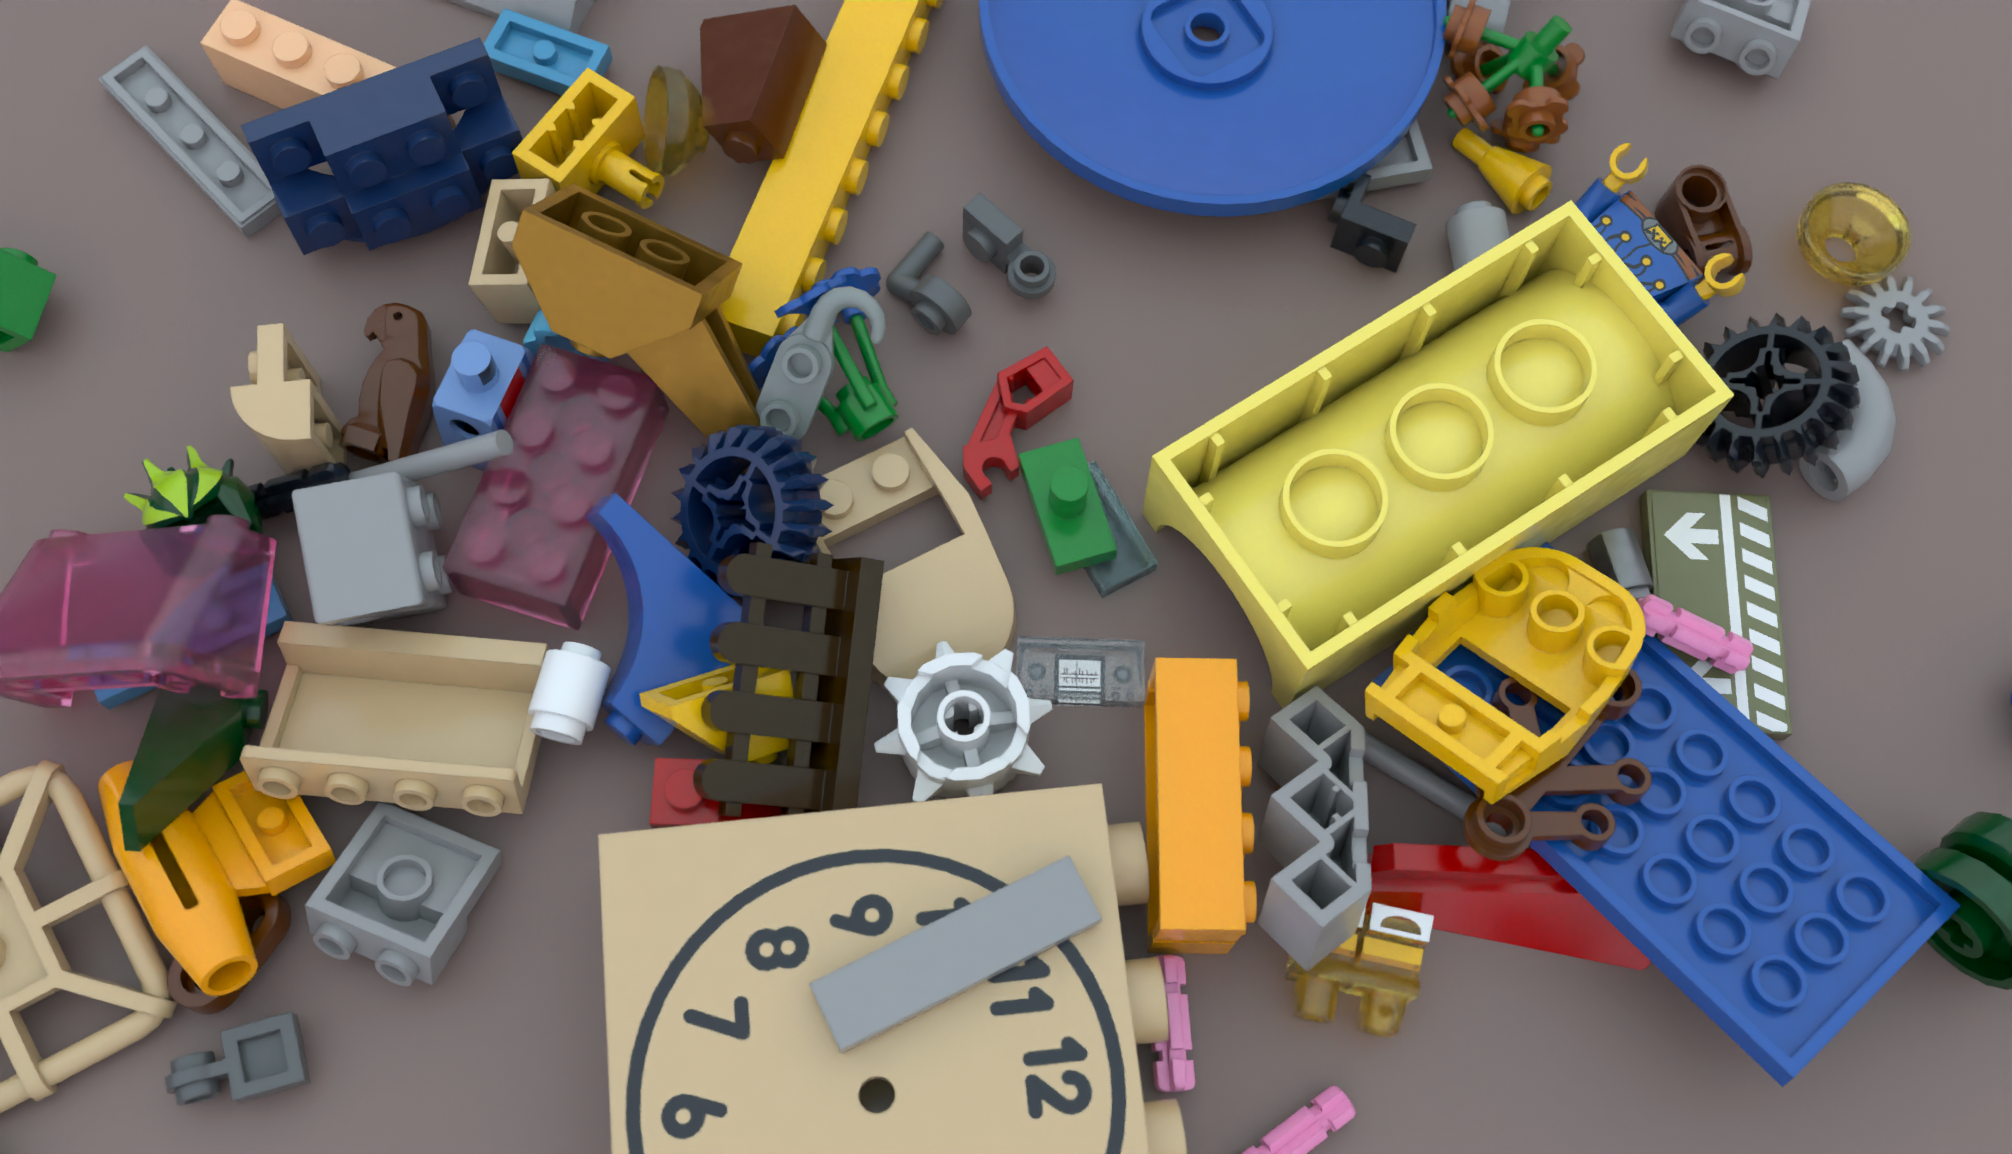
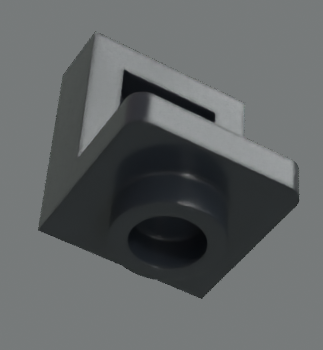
M1365 173L1357 178L1352 191L1341 188L1328 218L1329 222L1338 225L1330 247L1354 256L1360 263L1366 266L1385 268L1396 273L1417 224L1362 203L1372 177Z

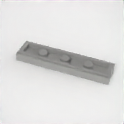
M147 45L98 78L109 95L247 239L282 214L271 186L256 157Z
M1068 855L809 983L842 1054L1100 924L1102 917Z

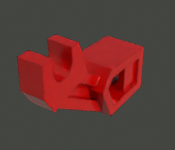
M1048 346L997 373V381L968 445L963 446V477L980 500L992 493V483L983 473L987 468H1001L1010 481L1019 476L1020 466L1011 438L1015 428L1029 429L1072 398L1074 380ZM1025 385L1034 396L1032 399H1026L1024 405L1013 402L1014 391Z

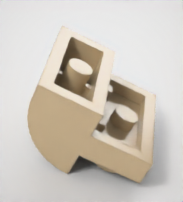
M284 323L258 325L257 350L250 351L248 355V370L252 384L230 387L232 402L237 413L285 474L307 469L309 472L313 466L326 462L334 464L342 462L347 465V451L339 446L342 437L340 432L343 426L321 395V378Z

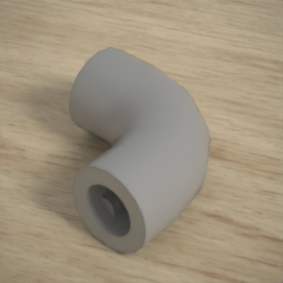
M1849 339L1842 341V343L1849 350L1851 358L1849 362H1852V365L1854 364L1857 367L1860 380L1857 382L1858 385L1856 387L1859 389L1861 397L1859 408L1851 410L1854 418L1852 430L1836 431L1839 438L1837 450L1818 446L1816 448L1818 460L1815 466L1806 462L1803 457L1799 458L1800 470L1810 487L1820 496L1830 501L1838 502L1847 498L1867 483L1885 462L1891 451L1897 425L1891 390L1871 361ZM1807 370L1805 373L1806 378H1819L1810 370Z

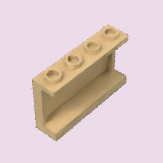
M284 621L277 643L287 665L260 745H245L240 756V762L255 791H261L268 796L279 799H291L296 797L297 794L329 797L333 801L347 805H358L364 801L396 803L401 807L415 811H425L432 807L456 808L484 817L496 816L501 812L523 814L542 738L529 730L533 716L528 713V709L546 651L549 650L547 643Z

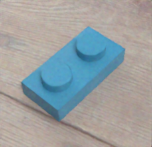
M505 8L483 44L495 72L559 95H563L587 67L604 77L613 60L609 45Z

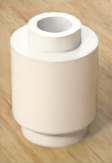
M563 642L561 650L551 649L546 651L528 709V713L533 716L529 729L532 733L560 743L582 744L585 732L594 729L611 672V668L600 661L602 653L599 650L581 643Z

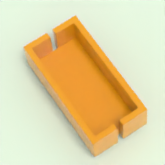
M1155 658L1150 673V680H1148L1144 692L1145 840L1149 871L1147 953L1228 954L1235 945V941H1238L1242 935H1245L1247 923H1254L1256 919L1257 895L1255 882L1244 881L1245 854H1252L1254 848V819L1252 813H1242L1241 802L1242 787H1250L1252 755L1250 746H1240L1239 741L1240 721L1247 722L1249 717L1250 694L1248 682L1237 680V659Z

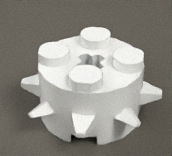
M941 641L937 643L935 659L925 663L917 671L918 675L914 679L888 676L883 686L898 704V728L876 741L874 746L876 753L902 755L911 776L916 779L912 797L913 802L928 801L934 796L951 799L991 795L993 792L1002 789L1010 780H1013L1016 774L1040 777L1045 766L1028 746L1031 723L1053 710L1050 700L1027 697L1018 677L1011 672L1013 652L1005 648L996 656L986 661L983 660V655L975 652L954 653L947 641ZM968 719L969 728L975 726L974 733L959 735L958 731L954 732V721Z

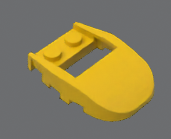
M1526 547L1510 550L1473 574V582L1453 596L1445 591L1428 607L1427 619L1413 636L1407 634L1394 651L1393 672L1384 684L1379 687L1374 682H1371L1365 689L1366 716L1373 721L1378 717L1383 719L1484 790L1483 799L1490 804H1494L1567 756L1598 717L1628 675L1642 647L1646 633L1643 612L1636 599L1623 586L1570 554L1543 547ZM1461 644L1509 677L1515 678L1521 685L1566 715L1552 729L1537 737L1436 667Z

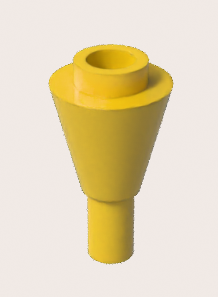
M1467 127L1460 130L1455 136L1452 147L1478 165L1479 171L1512 214H1519L1525 209L1533 211L1545 201L1553 186V183L1549 180L1552 173L1550 165L1499 146H1492Z

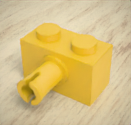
M588 67L512 152L521 179L549 178L557 191L571 184H576L596 194L602 186L608 185L635 202L638 207L648 209L653 205V201L646 197V193L657 200L664 187L663 175L653 172L629 157L645 138L635 96Z

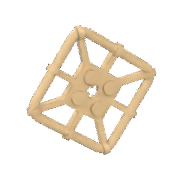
M42 760L38 765L14 770L0 777V807L23 796L0 854V1039L17 1073L0 1082V1114L29 1098H32L34 1101H40L57 1091V1083L143 1039L156 1029L164 1018L171 1019L177 1006V1002L172 999L168 990V970L129 891L132 888L123 871L119 870L81 790L71 777L65 774L66 771L63 764L49 760ZM53 801L92 882L41 907L24 869L49 805ZM102 903L136 972L142 990L72 971L52 927ZM61 989L135 1010L128 1016L46 1059L39 1055L19 1012Z

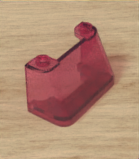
M229 515L208 516L207 523L200 525L90 535L65 529L50 531L49 538L36 540L0 593V697L42 708L71 707L73 691L155 686L176 693H189L190 687H196V683L221 690L220 696L226 698L257 697L277 540L249 530L250 522L248 520Z

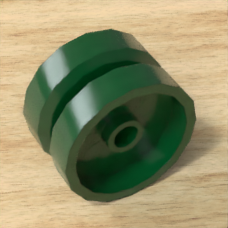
M1978 811L1964 818L1943 836L1939 848L1924 853L1913 864L1961 905L1927 940L1929 945L1962 973L1987 986L2009 990L2012 989V819L1998 813Z

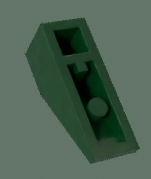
M172 654L118 803L125 851L140 852L240 760L243 747L248 745L252 730H262L264 728L268 712V691L258 689L256 662Z

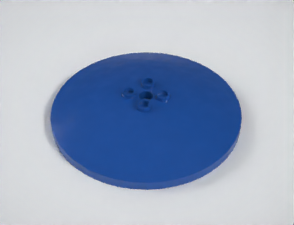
M979 0L978 14L980 37L986 62L998 91L1014 117L1050 156L1081 178L1126 200L1159 210L1187 215L1230 217L1280 211L1314 201L1346 186L1386 157L1415 122L1432 89L1444 52L1445 39L1442 37L1446 26L1443 24V19L1447 16L1446 0ZM1203 26L1208 29H1215L1221 37L1215 41L1206 42L1196 38L1192 31Z

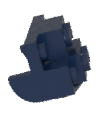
M480 37L241 125L247 142L271 186L283 218L303 255L334 246L343 240L365 242L369 251L389 243H396L431 232L469 212L484 207L481 197L490 188L492 180L509 179L519 173L512 152L523 140L520 130L503 98L489 55ZM465 109L461 120L453 130L448 115ZM327 161L333 175L319 173L308 168Z

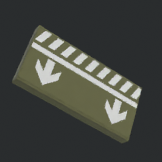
M1646 489L1639 499L1643 555L1654 587L1650 589V593L1670 602L1673 605L1674 612L1680 607L1724 628L1725 636L1731 631L1748 639L1754 649L1750 656L1749 666L1745 670H1738L1734 674H1729L1711 665L1710 657L1704 662L1664 642L1662 643L1772 740H1785L1792 735L1770 495ZM1656 632L1654 636L1658 639L1659 633Z

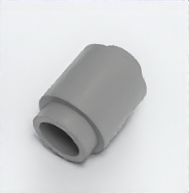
M1488 201L1466 203L1456 210V214L1446 222L1454 271L1510 238L1505 211L1502 208L1492 206Z

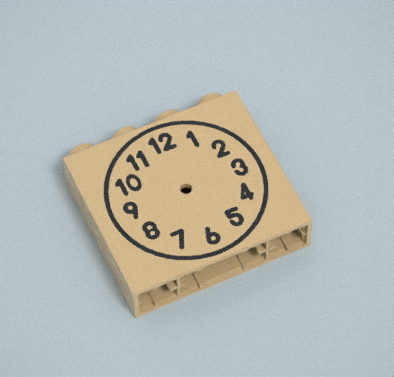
M1102 783L598 834L612 1154H1187L1184 1126L1177 1099L1143 1102L1136 1045L1167 1042L1168 1010L1162 970L1157 957L1125 960L1118 906L1149 902L1147 853L1139 821L1107 824ZM1068 855L1070 856L1102 917L1100 924L841 1054L809 983Z

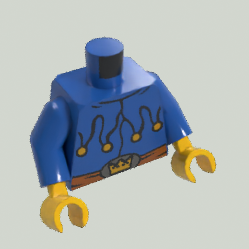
M1630 143L1621 144L1614 149L1610 156L1611 172L1605 179L1598 177L1575 205L1678 327L1710 305L1709 298L1713 295L1731 297L1738 294L1743 289L1746 278L1743 273H1740L1726 283L1715 281L1717 273L1733 263L1734 258L1729 253H1721L1712 257L1705 266L1703 274L1631 190L1621 196L1618 190L1623 184L1639 182L1648 171L1647 157L1634 172L1624 173L1620 171L1618 163L1621 158L1627 155L1632 147ZM1705 275L1706 279L1697 284L1702 276Z

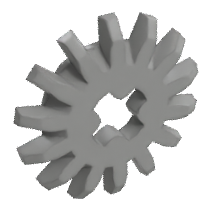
M1886 272L1879 275L1882 287L1875 280L1865 277L1859 281L1865 292L1853 289L1847 292L1845 298L1857 304V306L1840 309V317L1855 320V325L1843 330L1846 338L1858 336L1863 342L1858 349L1863 354L1869 350L1878 354L1876 366L1884 368L1888 359L1893 358L1897 359L1899 371H1908L1910 356H1914L1920 366L1924 367L1930 363L1926 348L1938 355L1944 350L1945 346L1936 335L1947 336L1950 333V327L1941 321L1931 318L1944 315L1946 309L1942 305L1923 306L1922 303L1933 293L1930 288L1923 290L1916 297L1912 296V277H1904L1900 289L1897 290L1893 276ZM1893 308H1899L1904 311L1902 315L1903 320L1910 323L1911 327L1904 326L1898 333L1893 332L1889 329L1890 320L1881 316V313L1889 314Z

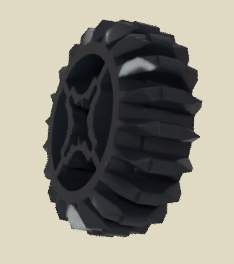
M1776 312L1769 326L1760 327L1758 321L1750 316L1746 331L1737 334L1734 330L1725 326L1723 333L1725 342L1722 345L1704 342L1703 353L1707 363L1734 394L1722 411H1734L1736 417L1751 418L1754 423V429L1736 425L1719 413L1695 443L1700 447L1705 446L1708 457L1715 463L1726 459L1729 468L1737 474L1748 464L1752 463L1755 474L1763 479L1771 464H1779L1782 472L1790 476L1794 466L1793 460L1803 457L1806 462L1815 466L1818 460L1816 452L1818 446L1837 450L1839 438L1836 431L1852 430L1854 418L1851 410L1859 408L1861 401L1859 389L1856 387L1860 378L1856 365H1852V362H1849L1851 358L1848 348L1842 341L1834 343L1832 332L1827 330L1825 325L1812 331L1810 322L1801 316L1790 327H1787L1785 319ZM1785 363L1802 366L1812 371L1819 378H1806L1805 373L1786 370ZM1775 382L1777 383L1779 391L1774 389ZM1761 399L1765 401L1764 409L1760 402Z

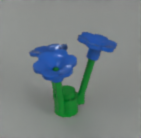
M855 267L843 268L836 271L830 279H824L815 283L810 291L784 304L774 312L777 318L788 314H806L809 317L812 307L820 296L837 287L852 286L864 290L874 297L881 290L879 285L880 273L874 267L861 270ZM849 307L843 309L841 314L845 324L852 326L870 379L868 376L862 377L835 325H833L834 355L849 383L836 393V397L840 402L837 408L823 395L818 410L828 418L839 437L850 431L856 442H861L879 434L898 419L899 415L894 408L898 402L886 384L864 322L867 316L864 312ZM797 326L787 330L784 335L779 334L771 338L762 348L760 355L749 364L748 367L758 389L764 386L780 344L798 328Z

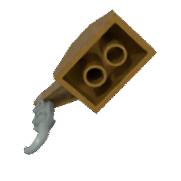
M571 184L523 209L511 245L552 332L571 340V345L586 355L608 357L611 359L627 353L707 439H709V434L728 431L729 427L754 425L755 427H774L776 430L782 431L783 435H791L795 439L800 440L811 427L834 370L833 325L838 313L849 307L864 312L872 327L870 339L874 344H880L883 341L886 329L884 312L877 300L870 294L852 286L833 288L820 296L812 307L809 317L780 344L760 393L720 307L723 302L731 297L743 263L576 184ZM749 466L741 474H746Z

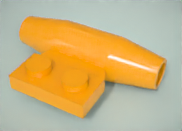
M134 760L115 765L102 775L97 789L113 853L155 935L205 994L220 996L241 988L255 975L258 963L238 897L271 893L273 897L327 869L336 862L330 846L298 794L291 799H279L268 796L261 791H255L244 770L212 786L213 791L193 813L187 808L140 852L125 851L118 803Z

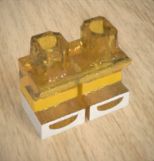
M1372 903L1366 910L1364 908L1355 934L1310 970L1306 971L1288 954L1285 980L1295 982L1293 989L1294 1017L1318 1023H1331L1334 1020L1339 991L1361 996L1356 1030L1385 1038L1395 1036L1405 1014L1406 1005L1419 996L1420 979L1418 977L1424 946L1430 940L1434 916Z

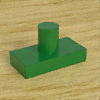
M1073 438L1018 454L1020 471L1055 575L1116 559L1117 547L1079 438Z

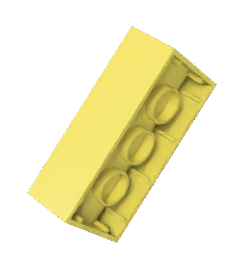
M1570 200L1152 455L1142 514L1155 532L1168 525L1186 536L1205 555L1224 579L1244 610L1261 643L1271 672V693L1283 709L1316 685L1323 690L1419 628L1428 617V607L1441 594L1446 591L1453 596L1472 583L1473 574L1510 550L1540 547L1546 541L1548 543L1552 542L1683 457L1728 404L1734 394L1583 213Z

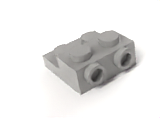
M1684 0L1670 36L1681 40L1686 47L1695 53L1706 54L1711 52L1731 60L1750 75L1766 74L1778 79L1800 42L1811 0Z
M378 802L305 904L309 930L313 934V941L320 950L336 959L347 960L355 952L376 961V970L384 978L397 985L410 986L415 978L433 985L468 932L467 916L501 866V850L386 802Z

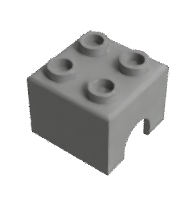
M396 472L302 488L292 492V501L314 620L317 623H337L340 626L357 627L441 611L447 607L445 594L454 593L455 583L448 556L437 555L433 531L443 529V519L439 500L435 492L426 493L422 485Z

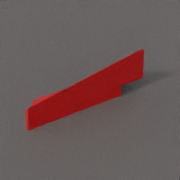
M1389 843L1375 845L1373 854H1367V863L1371 864L1372 890L1365 908V915L1367 916L1372 914L1373 903L1432 915L1434 916L1432 929L1636 970H1644L1651 962L1534 849H1526L1521 856L1509 861L1491 860L1477 853L1471 846ZM1402 916L1384 918L1418 926L1416 922Z

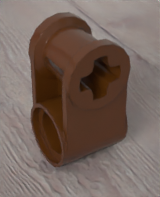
M1691 165L1683 169L1657 203L1654 212L1655 219L1703 274L1708 261L1721 253L1731 254L1734 261L1728 267L1721 269L1717 274L1727 272L1731 276H1737L1740 273H1747L1752 265V245L1746 229L1741 225L1729 195L1726 181L1719 172L1705 165ZM1686 199L1693 202L1696 206L1691 205ZM1705 275L1702 276V278L1699 280L1697 284H1699L1703 280Z

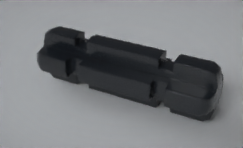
M326 462L313 466L309 472L307 469L270 479L264 485L260 482L248 487L255 493L254 504L259 508L262 519L265 520L279 516L283 511L285 513L294 511L292 492L294 490L350 480V469L342 462L336 464Z

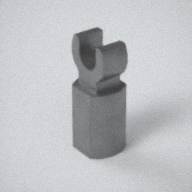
M1625 527L1610 529L1599 533L1587 543L1596 570L1623 586L1636 601L1651 594L1650 589L1654 587L1633 529Z

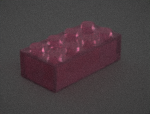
M541 343L503 429L512 438L513 451L510 455L489 461L442 567L460 594L579 631L611 554V549L585 516L602 497L617 493L626 503L631 505L669 413L664 392L648 375Z

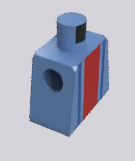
M476 329L469 330L462 343L454 349L451 356V364L433 398L432 409L443 446L498 430L507 431L513 441V451L510 455L471 466L505 478L553 380L552 374L530 349ZM475 430L478 431L479 435H474Z

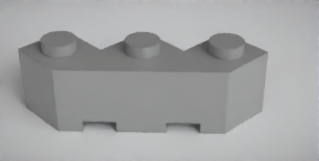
M1317 685L1270 717L1257 764L1282 787L1270 796L1257 842L1285 867L1270 880L1257 924L1306 971L1310 970L1355 934L1372 890L1371 864L1367 863L1366 842L1369 832L1367 782H1364L1363 757L1366 751L1365 727Z

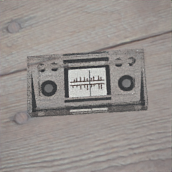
M1017 636L1016 676L1028 698L1050 700L1052 705L1143 708L1145 703V640Z

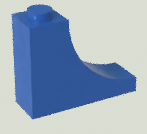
M617 493L602 497L585 516L597 529L615 556L622 573L628 601V629L623 654L614 676L605 689L601 706L610 713L604 720V723L616 735L633 747L639 740L644 744L661 746L676 727L643 708L639 694L728 666L730 663L721 662L713 656L709 646L710 635L714 628L721 623L740 622L742 607Z

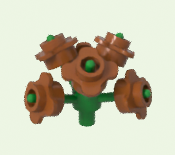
M1470 0L1467 8L1456 4L1452 14L1443 19L1446 29L1442 38L1453 42L1448 59L1451 60V71L1456 78L1455 82L1448 74L1442 78L1450 91L1449 94L1442 98L1448 108V117L1455 118L1463 127L1471 121L1482 132H1485L1489 127L1484 118L1497 109L1489 94L1502 92L1508 78L1516 73L1525 80L1522 85L1523 90L1518 92L1512 102L1508 104L1504 120L1497 119L1491 122L1490 131L1506 138L1505 145L1518 152H1535L1539 150L1542 143H1558L1561 134L1568 129V121L1563 118V114L1569 110L1568 101L1575 98L1580 92L1581 86L1577 81L1579 65L1585 60V52L1577 43H1569L1565 47L1560 45L1572 32L1570 25L1560 16L1554 15L1538 33L1527 31L1521 39H1517L1486 28L1492 10L1476 5L1477 0ZM1480 40L1489 42L1491 44L1483 45L1482 43H1480ZM1494 45L1503 47L1510 51L1507 54H1503V52Z

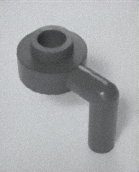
M926 232L888 275L886 286L891 293L914 305L911 313L915 320L927 331L936 335L941 331L955 334L971 316L972 311L963 296L943 279L932 274H926L921 281L917 279L944 249L943 242L936 235Z

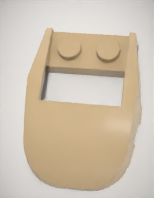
M913 428L904 431V437L823 475V477L829 480L820 490L821 499H825L834 505L825 512H822V523L833 531L817 539V544L824 554L831 555L828 550L829 547L938 494L942 497L962 533L961 536L883 573L871 676L873 681L885 689L883 684L888 676L914 679L918 675L917 671L925 663L935 659L937 643L941 641H947L954 653L975 652L983 655V660L986 661L996 656L1005 648L1007 650L1010 648L1017 628L1016 606L1009 583L990 537L969 493Z

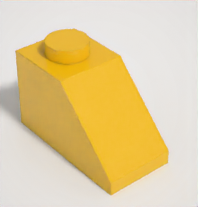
M735 664L640 693L641 706L711 750L725 755L727 732L710 729L702 719L701 707L704 699L711 692L733 689ZM758 667L755 693L794 698L790 671ZM750 735L747 762L768 764L778 758L777 752L788 749L789 739Z

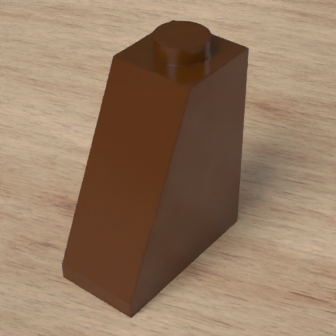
M795 4L707 18L701 24L703 127L722 146L724 153L735 160L736 163H753L755 161L784 158L825 52L827 43Z

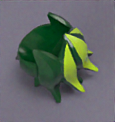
M189 445L186 446L188 464L186 472L181 468L175 470L173 467L168 468L167 471H162L146 458L142 465L146 470L151 485V496L125 493L124 498L142 511L141 522L146 526L143 539L148 549L165 570L169 571L172 575L178 573L190 578L203 579L211 576H222L238 570L254 556L255 549L264 536L262 517L259 508L254 504L255 493L237 476H233L234 461L232 459H228L225 462L222 470L215 469L202 462L195 448Z

